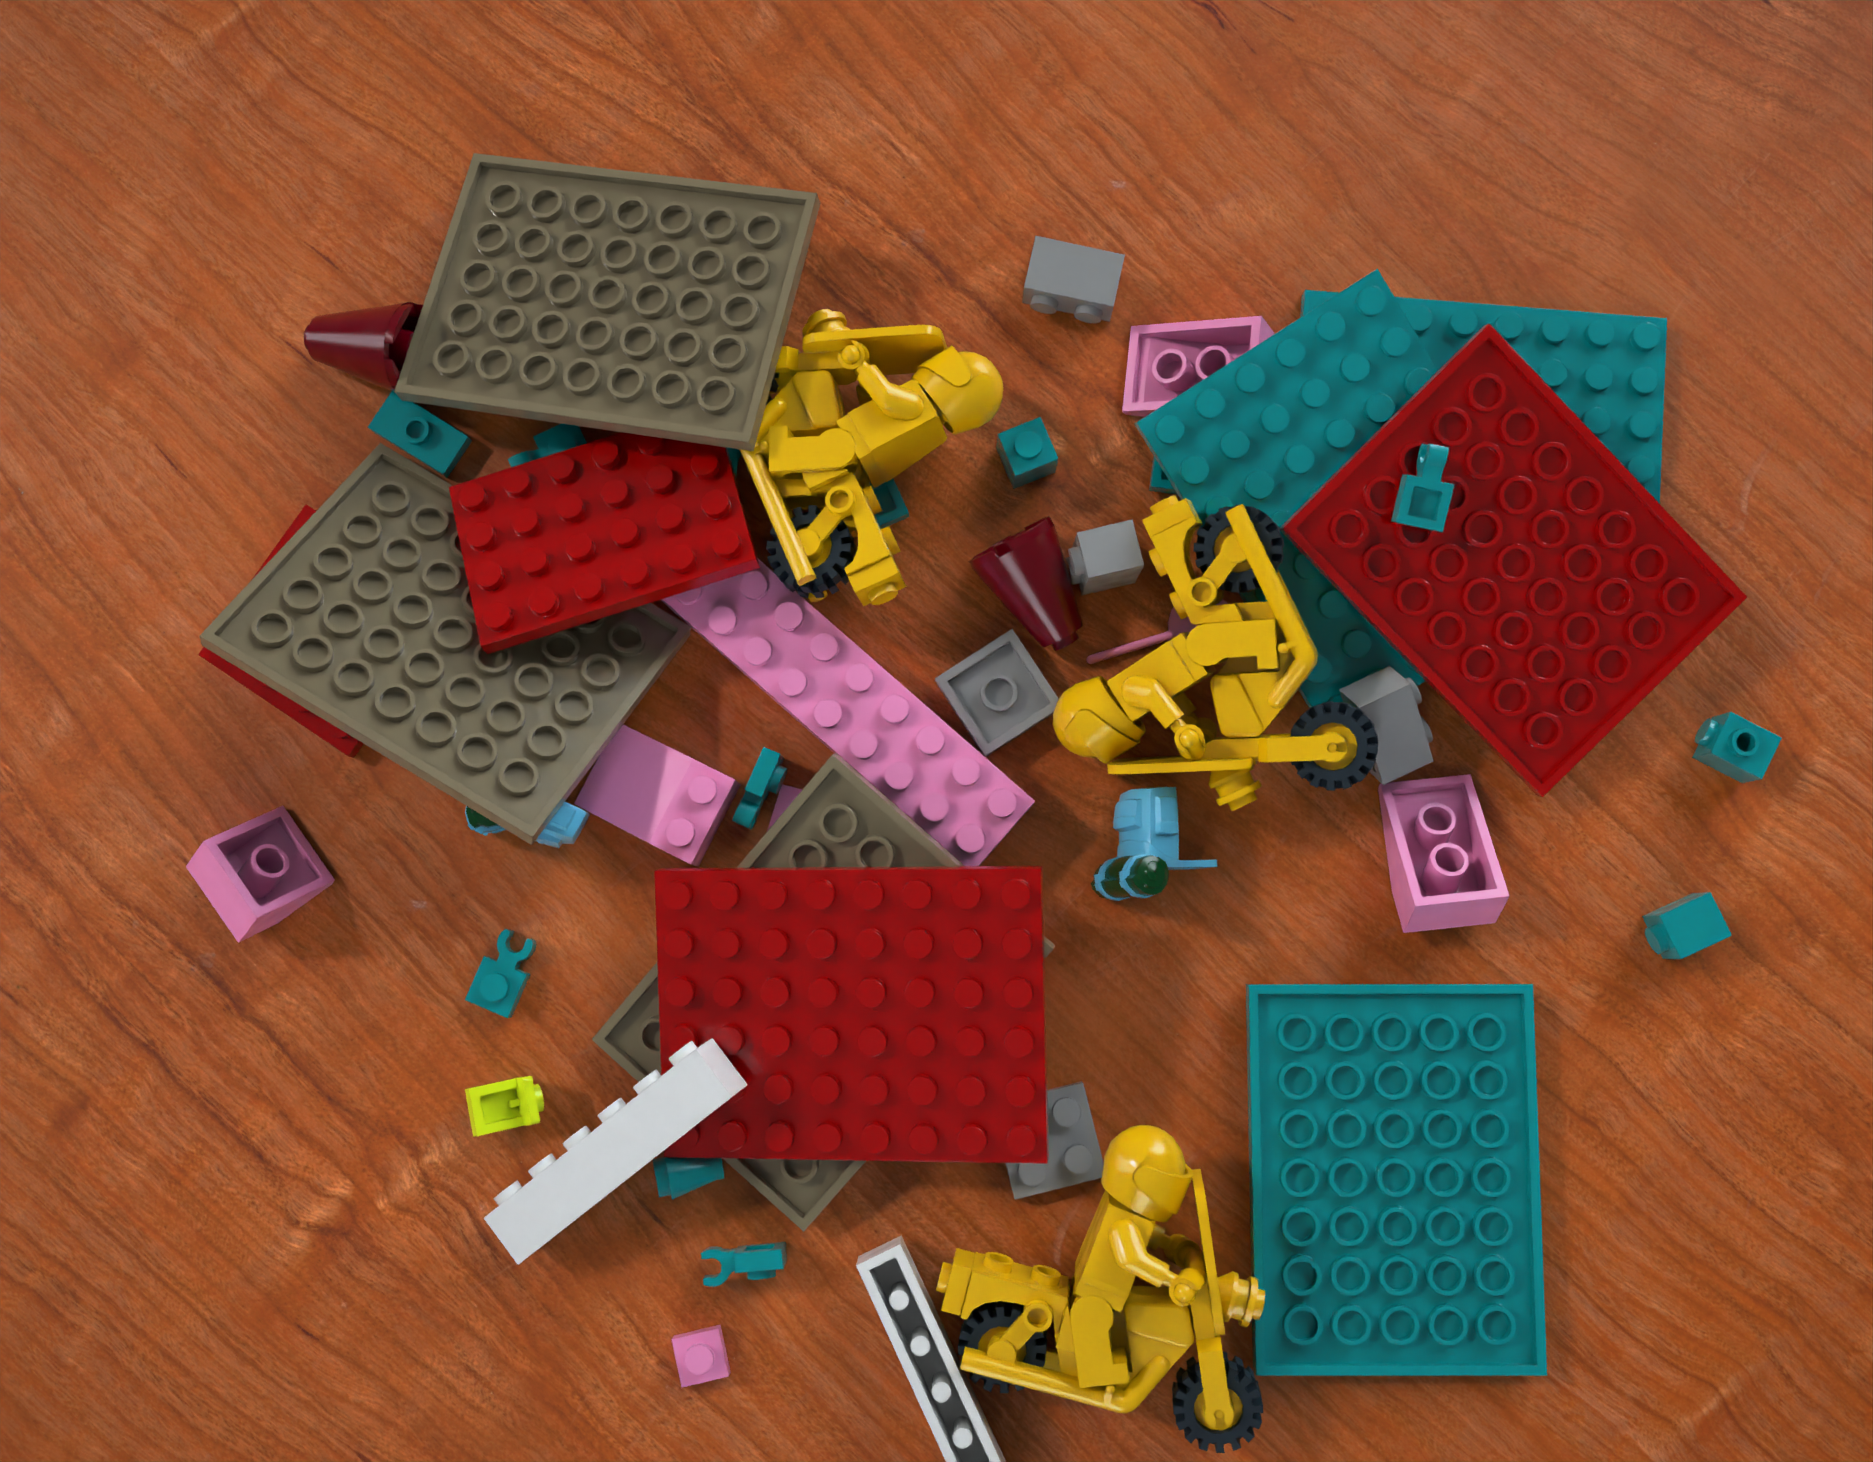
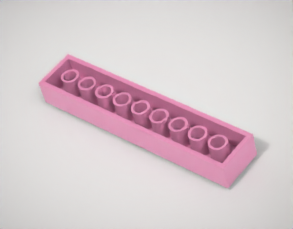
M759 559V569L661 599L667 607L834 754L837 753L964 866H980L1034 804V799L796 591L791 592L787 589L777 575Z

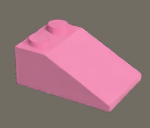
M1262 316L1131 326L1122 412L1125 415L1145 417L1275 333Z
M622 725L598 757L574 804L691 865L699 867L741 784L735 779L673 748Z
M1471 774L1390 782L1385 785L1379 784L1378 792L1391 889L1403 933L1496 923L1509 898V892Z

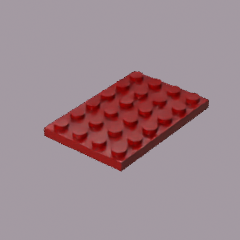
M620 432L449 487L480 646L487 654L760 568L727 447Z

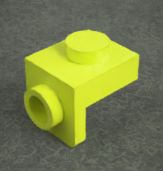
M532 1076L518 1077L465 1089L473 1136H481L540 1123L539 1112L544 1111V1098L539 1084L533 1083Z

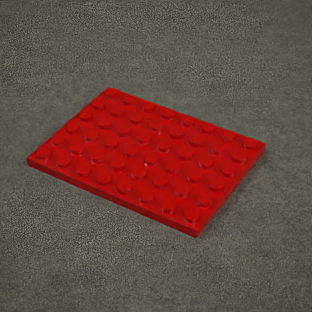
M1490 323L1484 325L1279 528L1293 545L1507 766L1540 797H1544L1747 598L1740 588ZM1421 444L1449 447L1441 482L1455 485L1443 532L1391 522L1402 474L1417 476V457Z
M1042 866L660 868L654 871L661 1076L673 1067L669 1058L683 1046L693 1041L698 1048L713 1038L748 1084L665 1149L664 1157L1048 1163L1049 1138Z

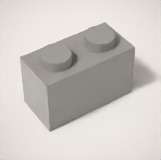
M1035 236L1022 303L1030 304L1031 309L1040 313L1053 314L1057 310L1072 313L1076 319L1086 323H1099L1101 320L1110 322L1125 255Z
M1133 519L1077 532L1072 548L1068 549L1069 557L1065 558L1071 585L1079 584L1081 596L1133 584L1144 566Z
M1388 666L1339 689L1343 702L1361 709L1374 724L1379 741L1378 754L1372 770L1369 772L1380 783L1385 785L1434 761L1429 747V743L1433 741V735L1425 719L1420 716L1417 705L1422 702V698L1417 685L1411 678L1405 679L1391 666Z

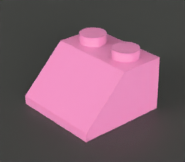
M284 806L204 840L186 865V868L238 943L279 923L335 881Z

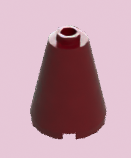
M407 302L316 316L304 331V345L313 360L395 391L423 305Z
M1047 516L1024 527L1025 530L1013 536L1010 535L974 556L972 560H969V563L974 572L1042 647L1052 645L1054 650L1057 651L1079 639L1076 631L1083 626L1055 525L1050 516Z

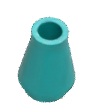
M661 1157L653 1159L659 1198L671 1195L673 1200L715 1180L725 1179L721 1158Z

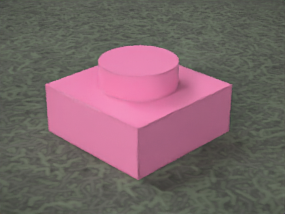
M721 1324L673 1336L671 1340L682 1388L729 1377L731 1370Z

